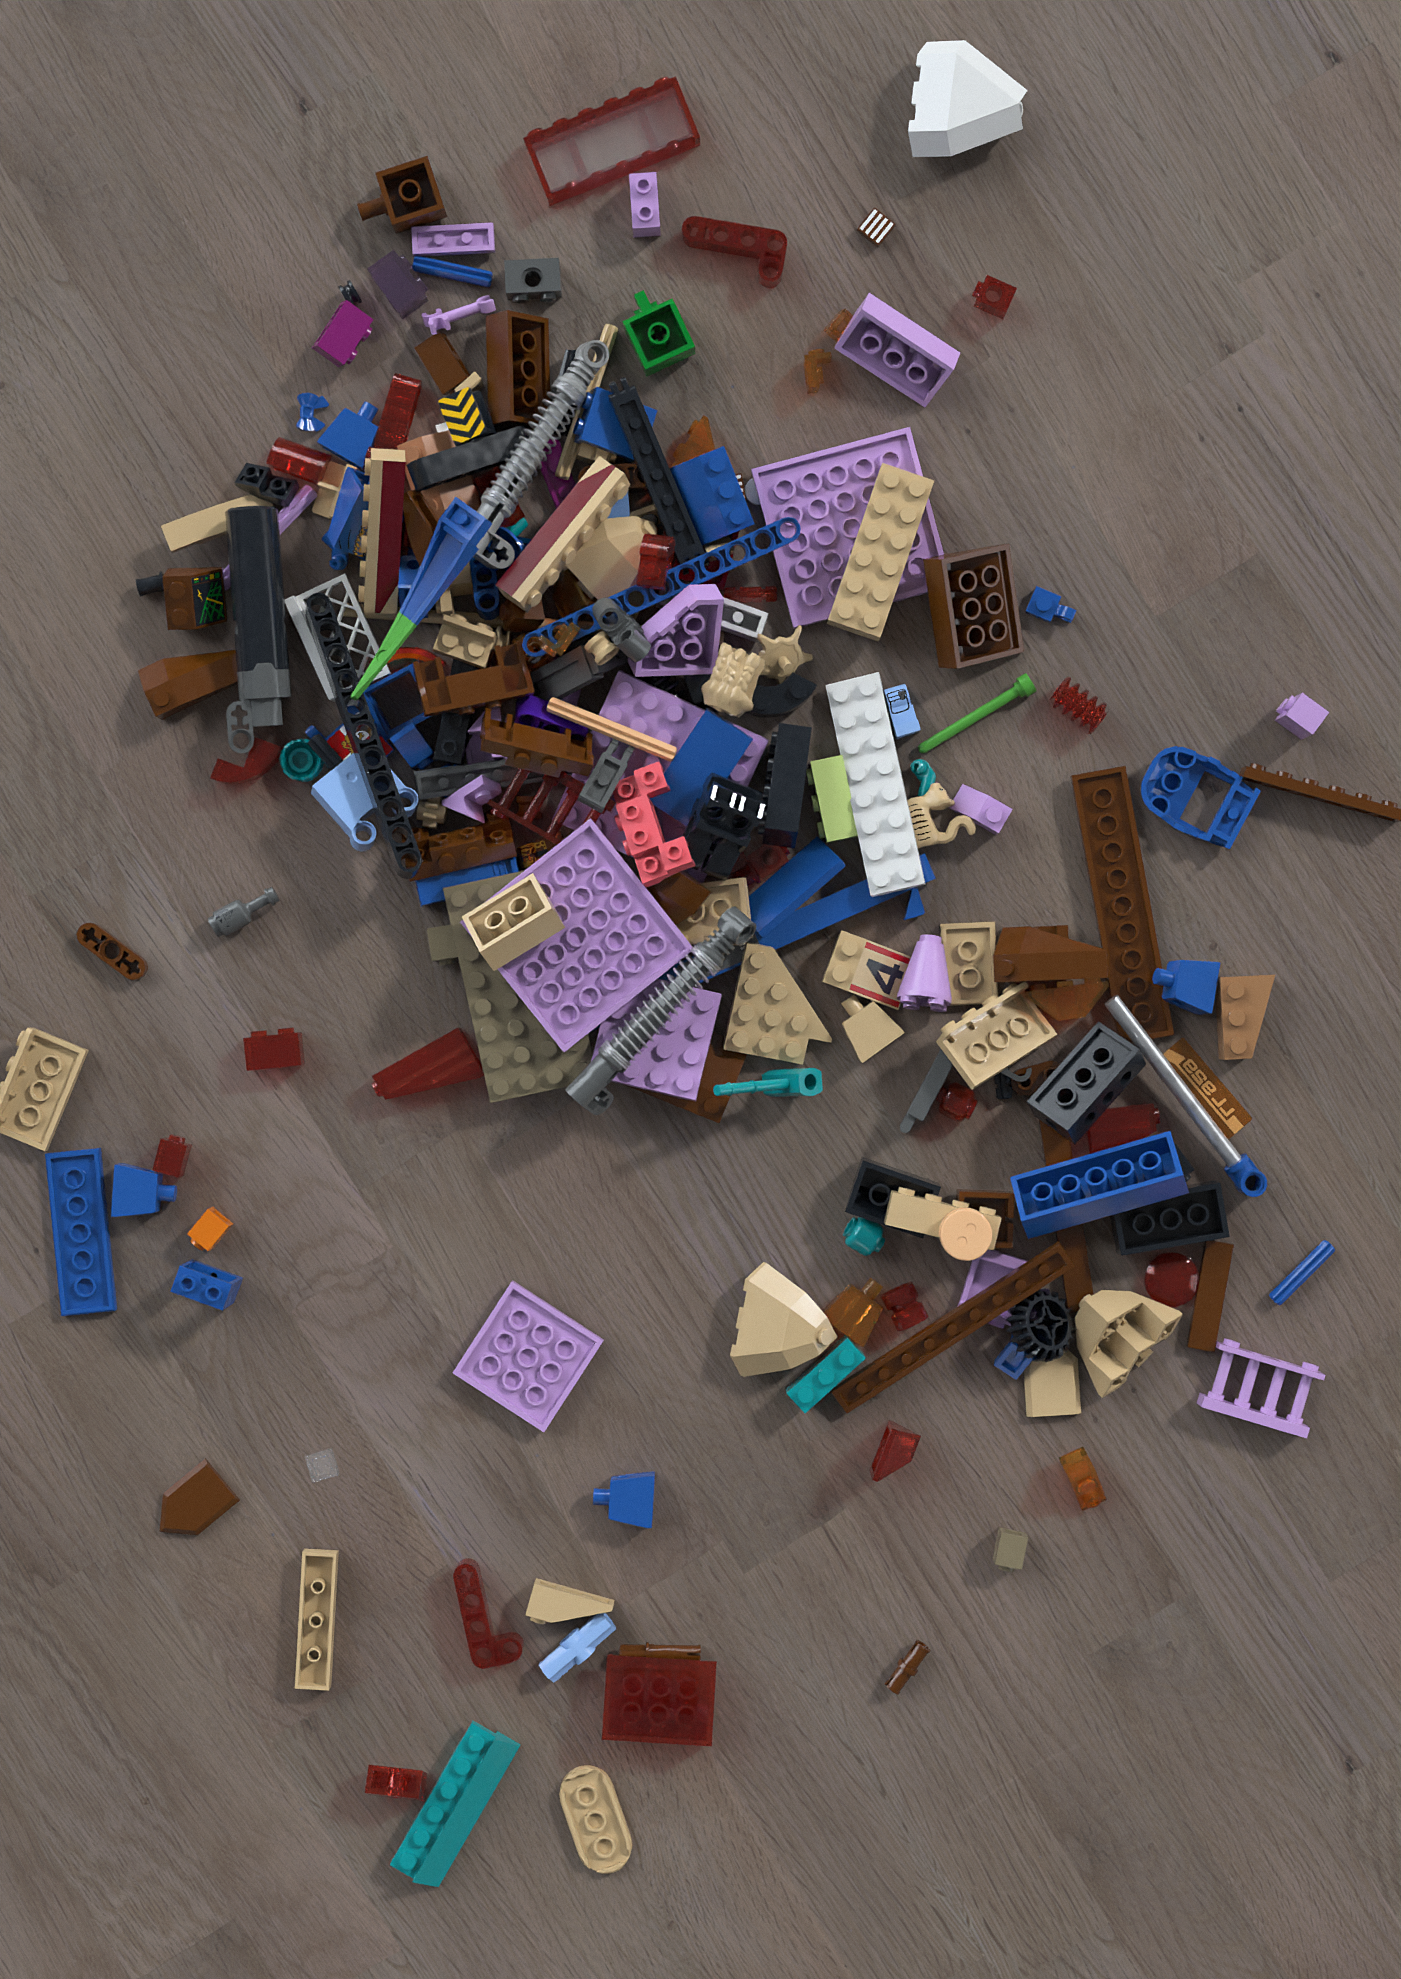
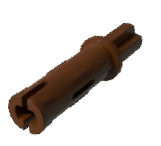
M646 1642V1645L622 1644L619 1647V1659L621 1661H645L646 1664L649 1661L697 1663L701 1661L700 1654H687L701 1653V1645H654Z

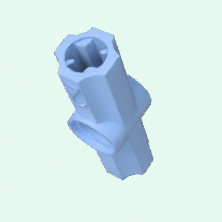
M606 1613L594 1615L581 1628L577 1627L560 1642V1646L539 1663L540 1668L546 1677L554 1683L575 1664L579 1665L595 1651V1647L616 1630V1626Z

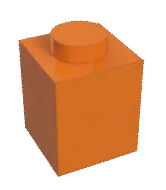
M214 1207L206 1210L187 1234L192 1238L190 1242L201 1251L204 1249L210 1251L223 1238L233 1223Z

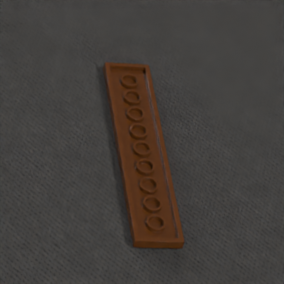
M1126 766L1071 775V784L1101 948L1109 950L1110 978H1107L1110 998L1118 995L1151 1039L1174 1035L1169 1003L1162 998L1164 986L1154 984L1152 980L1154 971L1157 968L1162 969ZM1114 1018L1117 1034L1132 1043L1133 1041Z

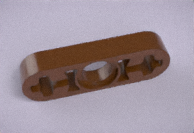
M85 923L79 927L77 931L79 943L124 977L138 980L146 975L148 970L146 960L101 926L95 923ZM95 929L94 935L98 939L103 940L104 936L107 939L101 945L94 940L87 942L85 930ZM111 943L116 944L120 950L118 957L115 959H109L105 954L106 947ZM126 952L129 953V956L125 959L132 963L139 962V973L133 972L130 974L131 968L126 963H121V966L117 965L124 959Z

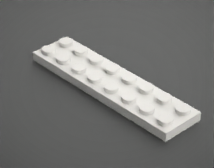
M877 672L826 685L840 755H843L851 794L850 802L870 895L875 897L926 885L880 674Z

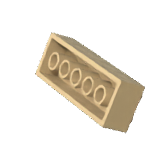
M882 463L829 615L828 625L879 642L934 480Z

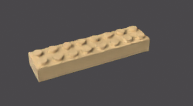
M304 1549L302 1552L295 1689L329 1691L331 1688L339 1550Z

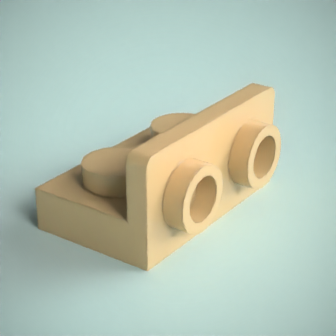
M443 614L442 626L434 644L433 652L485 669L497 641L496 633L492 631L493 629L482 623H477V625L466 622L467 619L457 614H451V616Z

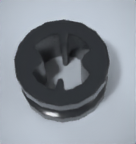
M350 280L347 281L346 286H338L345 300L352 304L362 302Z

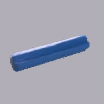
M418 255L414 257L412 264L415 272L484 287H490L493 279L491 271Z
M1323 1240L1269 1294L1270 1298L1277 1305H1282L1335 1252V1248L1328 1241Z

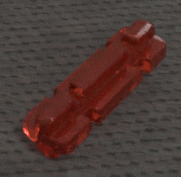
M765 586V589H761V587H740L739 590H736L735 587L725 588L724 598L735 602L740 601V603L762 602V600L775 602L777 601V588L775 586Z

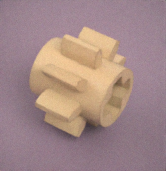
M442 797L419 801L417 819L423 820L422 826L437 829V823H445L448 808L442 805Z

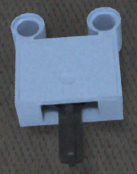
M317 734L309 740L308 745L330 769V772L312 786L311 794L350 837L352 847L357 851H367L373 846L377 833L372 823L364 821L374 813V809L355 755L353 753L343 761L320 734ZM373 756L365 758L368 765L376 766L379 764L378 759ZM391 770L400 798H408L412 803L410 807H404L408 818L415 812L418 795L415 790L406 787ZM384 782L374 783V787L378 791L388 790V786ZM392 808L394 814L397 815L396 810ZM365 831L369 834L370 839L361 841L356 837V833Z

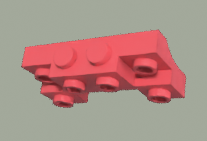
M659 761L634 770V775L620 780L613 792L618 815L614 816L619 831L624 830L626 840L622 841L624 849L628 856L632 855L635 859L642 884L646 888L660 883L673 874L696 866L688 848V841L684 836L665 842L653 802L650 799L671 791L663 773V766Z

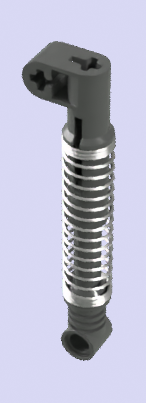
M734 906L727 909L721 915L717 924L719 930L716 931L714 929L713 931L715 935H709V941L698 942L690 949L695 957L692 958L689 955H685L689 964L687 965L679 961L683 970L680 971L677 968H673L677 975L676 977L667 974L671 983L668 984L665 981H661L665 989L662 991L655 987V991L659 996L656 997L653 994H649L650 999L648 1001L643 1000L644 1006L642 1008L637 1007L638 1012L636 1014L630 1013L631 1020H624L625 1026L618 1027L619 1032L617 1034L612 1033L613 1039L611 1041L606 1040L598 1049V1055L565 1089L582 1107L593 1115H599L606 1111L614 1099L613 1094L606 1086L618 1073H624L631 1066L629 1061H635L634 1056L637 1053L642 1055L640 1051L642 1047L648 1048L646 1043L649 1040L653 1042L654 1039L652 1037L655 1034L660 1035L658 1030L661 1027L666 1028L665 1023L667 1021L672 1022L671 1016L668 1013L672 1012L678 1015V1012L674 1009L676 1005L684 1009V1005L680 1000L683 998L685 1001L690 1002L689 997L686 995L688 992L697 996L693 989L694 985L699 989H703L698 981L702 979L709 983L705 974L708 973L711 976H715L721 970L725 960L724 954L729 955L730 952L728 950H734V944L737 946L743 945L754 935L757 927L756 924L740 909Z

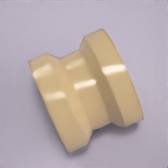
M605 631L596 634L584 647L588 653H592L595 656V662L599 666L612 659L620 650L610 641L609 635Z

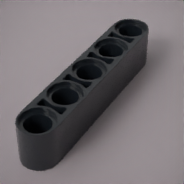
M527 425L514 427L408 463L406 466L416 491L421 492L506 464L505 459L512 457L510 451L515 452L516 450L514 444H520L521 442L519 436L529 439V436L524 432V429H528Z

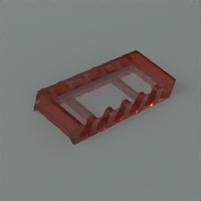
M676 76L670 79L669 77H662L656 80L653 86L645 89L643 87L635 88L628 93V96L623 98H610L603 103V106L596 109L592 107L583 109L578 113V116L571 119H558L552 124L553 126L544 130L536 128L523 138L549 206L700 146V135Z

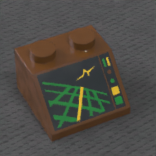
M223 567L167 569L162 577L168 630H195L227 622Z

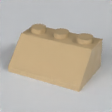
M533 873L462 916L479 952L493 971L565 928L556 909Z

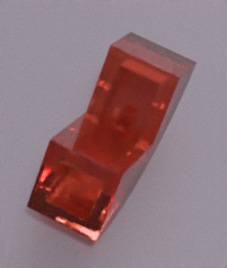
M255 737L244 767L218 758L210 779L227 784H242L256 780L268 773L277 764L283 748Z

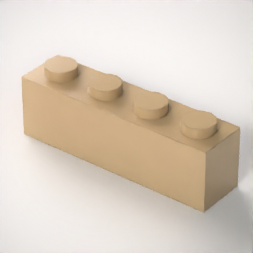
M899 1187L898 1191L891 1190L884 1223L885 1225L939 1237V1227L943 1218L954 1209L968 1208L969 1203L953 1200L952 1204L941 1202L942 1197L926 1193L925 1198L914 1196V1190ZM980 1206L979 1212L988 1220L992 1229V1241L988 1249L994 1250L1001 1217L995 1215L996 1210Z

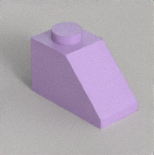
M964 784L961 785L953 799L955 804L949 807L960 815L970 817L977 825L995 835L1000 832L1013 810L989 795Z

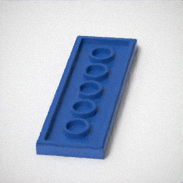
M101 1148L46 1153L45 1160L61 1316L116 1311L117 1301Z

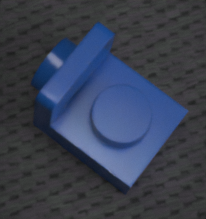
M1009 1342L995 1359L994 1366L1017 1380L1031 1363L1032 1358H1024V1351H1016L1018 1344Z

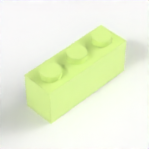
M843 755L811 761L809 763L810 768L806 769L808 785L814 784L816 795L811 796L814 812L819 811L821 822H817L820 839L825 838L827 844L858 837L850 802L851 794Z

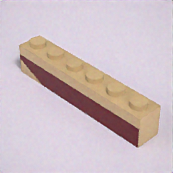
M371 448V459L365 458V475L370 476L369 484H364L363 501H368V510L362 511V527H367V536L361 535V552H366L365 561H360V577L365 578L364 586L359 585L358 602H363L364 613L397 614L406 464L405 450Z
M599 456L496 583L502 595L527 613L532 607H535L540 602L542 594L546 589L557 581L560 572L566 564L574 560L577 551L583 543L591 539L599 523L608 518L611 508L627 494L628 487L631 484L626 475Z

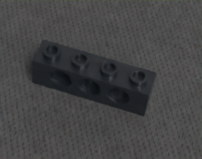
M453 659L450 675L480 670L481 668ZM458 712L442 714L434 760L452 765L464 764L470 736L468 730L472 726L474 713L465 716H459Z

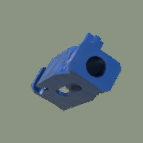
M516 856L416 880L415 884L420 905L424 907L445 902L443 891L445 887L519 872L520 867Z

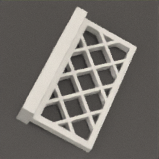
M346 574L338 576L296 597L291 596L285 599V604L328 699L335 702L305 616V600L314 593H321L327 590L325 595L329 597L331 602L342 605L337 617L340 626L353 630L347 645L348 651L350 653L352 650L364 655L359 670L355 669L356 673H358L359 681L361 676L364 675L363 671L368 657H375L370 654L371 649L373 648L375 655L379 650L377 641ZM342 582L347 591L343 602L330 598L333 587ZM349 598L351 599L353 606L347 604ZM321 606L319 613L325 611L324 607ZM346 607L355 610L358 615L354 627L341 623ZM360 623L365 631L359 629ZM357 632L367 635L369 639L366 652L352 647ZM329 657V659H330L331 662H333V663H335V664H339L338 662L332 661L331 658ZM387 664L371 683L391 674ZM338 682V685L343 689H349L352 687V685L344 688L342 682Z

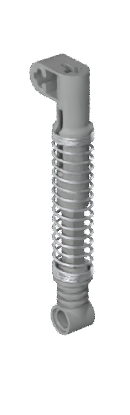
M592 340L581 344L577 348L574 361L567 368V373H564L563 376H558L552 385V389L556 394L547 392V395L553 401L542 400L548 409L538 407L543 417L533 414V417L539 423L528 422L534 431L524 429L529 439L519 436L521 442L520 444H514L516 450L515 452L510 451L512 457L505 459L506 466H500L502 472L501 474H495L498 479L491 481L492 488H486V491H484L481 497L482 504L477 512L488 519L492 525L476 547L479 550L473 558L490 569H503L513 563L515 558L513 547L495 533L503 520L509 518L515 511L516 506L519 504L517 498L524 497L522 491H527V484L533 482L531 476H537L536 469H541V462L547 460L545 454H551L550 447L556 446L555 439L561 438L560 432H565V425L570 424L569 417L575 416L574 410H579L585 400L587 386L590 385L599 369L607 363L609 350L604 342ZM590 348L596 352L595 362L590 361L588 358V350ZM568 409L571 410V412L573 413L572 415L566 414ZM565 416L568 422H562L561 420ZM559 423L563 427V430L557 429ZM554 431H556L558 437L552 436ZM551 438L554 444H548L547 442ZM545 445L549 449V452L543 451ZM491 540L493 542L489 549L493 551L500 550L499 556L502 557L501 560H495L497 555L494 552L482 555Z

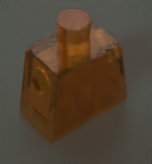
M871 1277L862 1289L850 1283L822 1311L834 1327L861 1347H864L883 1310V1306L874 1300L883 1286Z

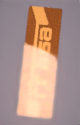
M1181 1038L1163 1053L1227 1139H1230L1252 1120L1249 1113L1184 1038Z

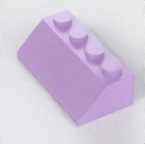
M870 293L861 303L834 349L923 407L928 405L952 373L960 355V352Z

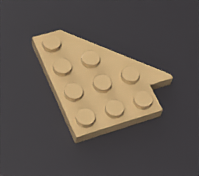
M746 942L722 1048L724 1050L803 1065L809 1038L830 1043L832 1038L774 948Z

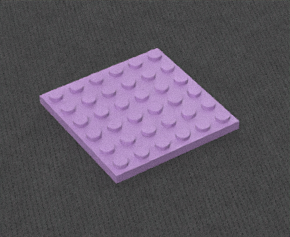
M910 427L751 469L765 525L767 526L785 517H792L799 522L801 527L800 535L795 541L773 551L793 629L797 628L798 625L803 627L828 620L882 463L923 476ZM929 498L893 602L928 593L923 559L944 554ZM783 523L780 527V533L785 538H791L794 536L795 529L790 523Z
M619 670L599 716L675 746L677 754L705 710ZM728 721L753 738L727 778L748 787L769 740ZM594 730L591 731L593 734L592 754L594 755V760L589 777L603 751L606 752L613 738ZM619 741V746L612 756L621 760L625 749L629 745ZM635 748L620 780L634 775V770L658 761L663 766V773H665L672 761H667ZM573 773L552 820L576 830L591 818L612 846L627 855L622 842L626 840L624 830L619 831L614 817L618 815L614 795L612 794L602 813L577 801L589 777ZM654 806L665 842L682 837L686 826ZM716 806L709 809L718 810L720 807ZM702 865L698 870L686 869L700 883L704 882L707 874L701 872Z
M591 818L491 897H495L533 873L565 926L561 931L498 968V971L563 1052L567 1051L682 960L685 955L691 952L690 949L693 947ZM462 920L460 923L470 934L464 920Z

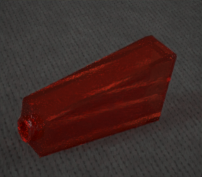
M457 1027L372 1076L374 1082L371 1084L378 1097L383 1096L387 1100L481 1078L484 1076V1072L462 1029Z

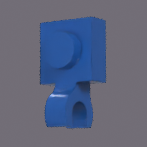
M1036 586L1025 613L1048 623L1051 622L1053 616L1071 623L1076 610L1059 605L1062 596Z

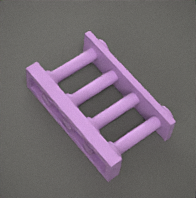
M1224 1338L1223 1343L1217 1341L1216 1348L1223 1350L1214 1385L1212 1391L1208 1392V1395L1199 1393L1197 1404L1206 1409L1307 1438L1310 1428L1303 1423L1301 1416L1313 1377L1321 1380L1325 1379L1326 1375L1318 1371L1319 1366L1303 1362L1302 1366L1242 1349L1239 1348V1342ZM1234 1354L1250 1358L1239 1397L1238 1399L1235 1398L1233 1403L1224 1400L1225 1395L1222 1394ZM1260 1362L1274 1365L1276 1368L1264 1407L1261 1406L1260 1410L1250 1408L1251 1403H1249ZM1290 1370L1302 1374L1291 1414H1287V1417L1283 1418L1276 1415L1277 1411L1275 1408L1286 1371Z

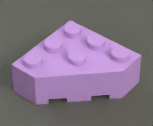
M716 584L688 585L641 626L644 630V635L651 644V648L641 661L633 662L628 658V663L635 677L712 674V669L718 657L724 598Z

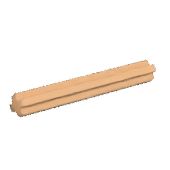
M552 697L548 702L547 711L667 761H672L677 752L675 746L555 697Z

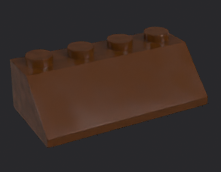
M510 310L486 316L488 411L495 427L511 429L527 425L528 428H532L528 423L529 421L536 424L539 423L533 417V414L543 417L538 407L548 409L542 400L550 401V397L547 395V392H550L549 318Z

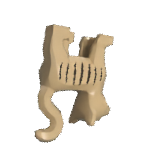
M940 783L931 784L925 795L907 800L918 850L925 846L946 844L954 840L961 826L966 828L969 835H973L976 831L975 822L965 815L957 816L951 820L946 832H939L930 811L944 810L955 804L954 800L949 798L947 791Z

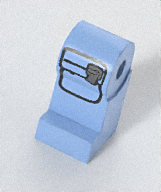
M901 684L884 689V696L895 739L919 733L921 730L916 718L913 704L911 705L906 685Z

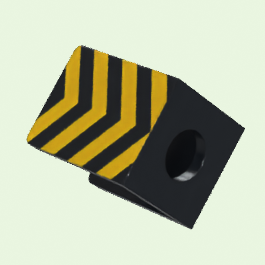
M466 387L438 401L455 446L497 433L480 391L472 392L470 387Z

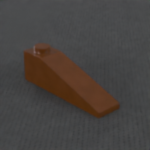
M235 650L164 658L138 670L147 700L155 716L161 720L238 684Z
M686 870L673 874L658 884L647 887V890L675 925L694 915L712 893Z
M1031 926L1004 927L993 954L994 982L1110 978L1109 950L1045 932Z

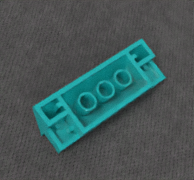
M472 1720L406 1833L390 1866L413 1878V1883L439 1887L521 1744L498 1731L494 1733Z

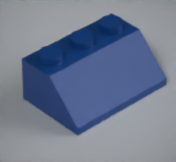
M724 446L670 468L701 545L755 524Z

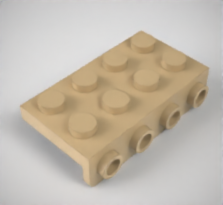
M746 878L701 883L712 893L694 915L676 925L692 946L704 940L709 941L708 936L715 935L713 933L714 929L716 931L719 930L717 927L719 918L731 907H737L751 919Z
M1025 981L1019 985L1016 982L1012 983L1003 990V995L1000 997L991 996L983 1002V1007L979 1010L972 1008L962 1015L961 1021L955 1023L953 1020L941 1029L942 1034L936 1042L971 1090L1051 1041L1057 1035L1025 992L1029 986Z
M30 1027L20 1033L16 1043L19 1048L16 1055L12 1056L7 1063L6 1071H8L5 1082L2 1081L0 1083V1133L40 1150L48 1151L89 1050Z

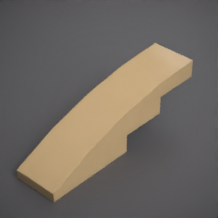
M247 495L164 524L161 528L171 552L174 553L199 543L201 545L225 534L227 535L225 512L230 508L274 505L253 495Z

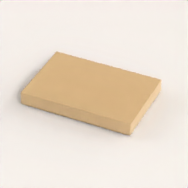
M995 922L940 924V937L942 938L941 943L944 945L952 996L951 1005L983 1004L993 995L998 998V982H994L993 954L996 948Z

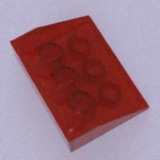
M607 1655L602 1740L712 1746L717 1661Z

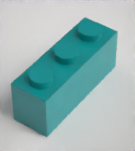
M845 1334L786 1388V1394L804 1413H807L863 1362L866 1357Z

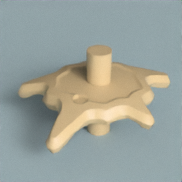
M798 625L794 634L787 638L778 636L776 639H770L762 634H757V639L763 647L759 651L758 656L765 660V668L760 675L774 678L777 684H781L787 676H790L793 672L795 673L799 665L812 661V654L804 653L798 645V639L802 631L801 625Z

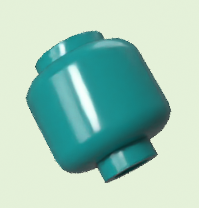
M853 1217L843 1232V1236L846 1237V1245L864 1256L870 1255L873 1251L878 1253L885 1243V1238L882 1237L883 1227L878 1223L861 1217L857 1219Z

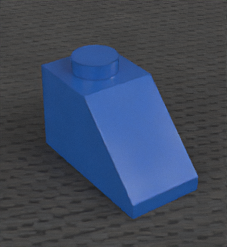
M413 723L390 738L413 770L419 768L421 771L434 762L432 759L435 754L434 750L419 728Z

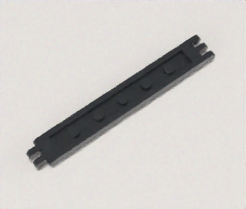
M623 377L619 379L622 387L621 391H619L615 381L609 383L612 394L608 395V398L678 565H681L705 554L638 392L634 385L629 387L626 378ZM705 559L704 567L709 565L708 559ZM687 568L681 570L683 575L689 574Z

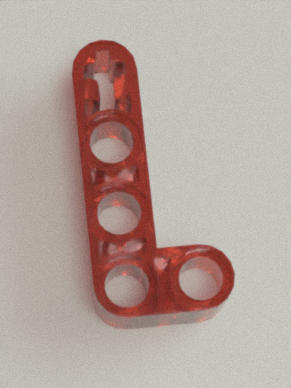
M699 216L688 217L683 222L682 239L687 246L760 259L758 266V280L760 284L766 288H774L781 282L787 252V238L782 231ZM693 228H698L696 236L690 235ZM706 229H709V239H705ZM717 232H725L728 238L723 242L717 241L714 238ZM745 236H751L755 239V243L751 246H745L741 243V239ZM771 241H778L782 244V248L773 251L767 245ZM768 267H772L778 274L773 278H768L763 274V271Z
M398 373L394 374L373 447L369 446L365 458L371 459V448L398 450V445L407 442L422 389V380Z
M465 1558L461 1560L455 1568L453 1579L473 1664L478 1668L486 1669L517 1661L523 1652V1638L515 1632L494 1634L480 1567L473 1559ZM464 1568H467L468 1572H473L470 1576V1586L466 1587L468 1583L466 1575H461ZM474 1594L479 1598L480 1603L475 1606L469 1605L466 1601V1596ZM475 1621H480L485 1625L486 1629L482 1632H476L471 1624ZM513 1642L518 1646V1650L514 1653L507 1652L504 1644ZM487 1648L492 1656L483 1659L478 1655L477 1650Z

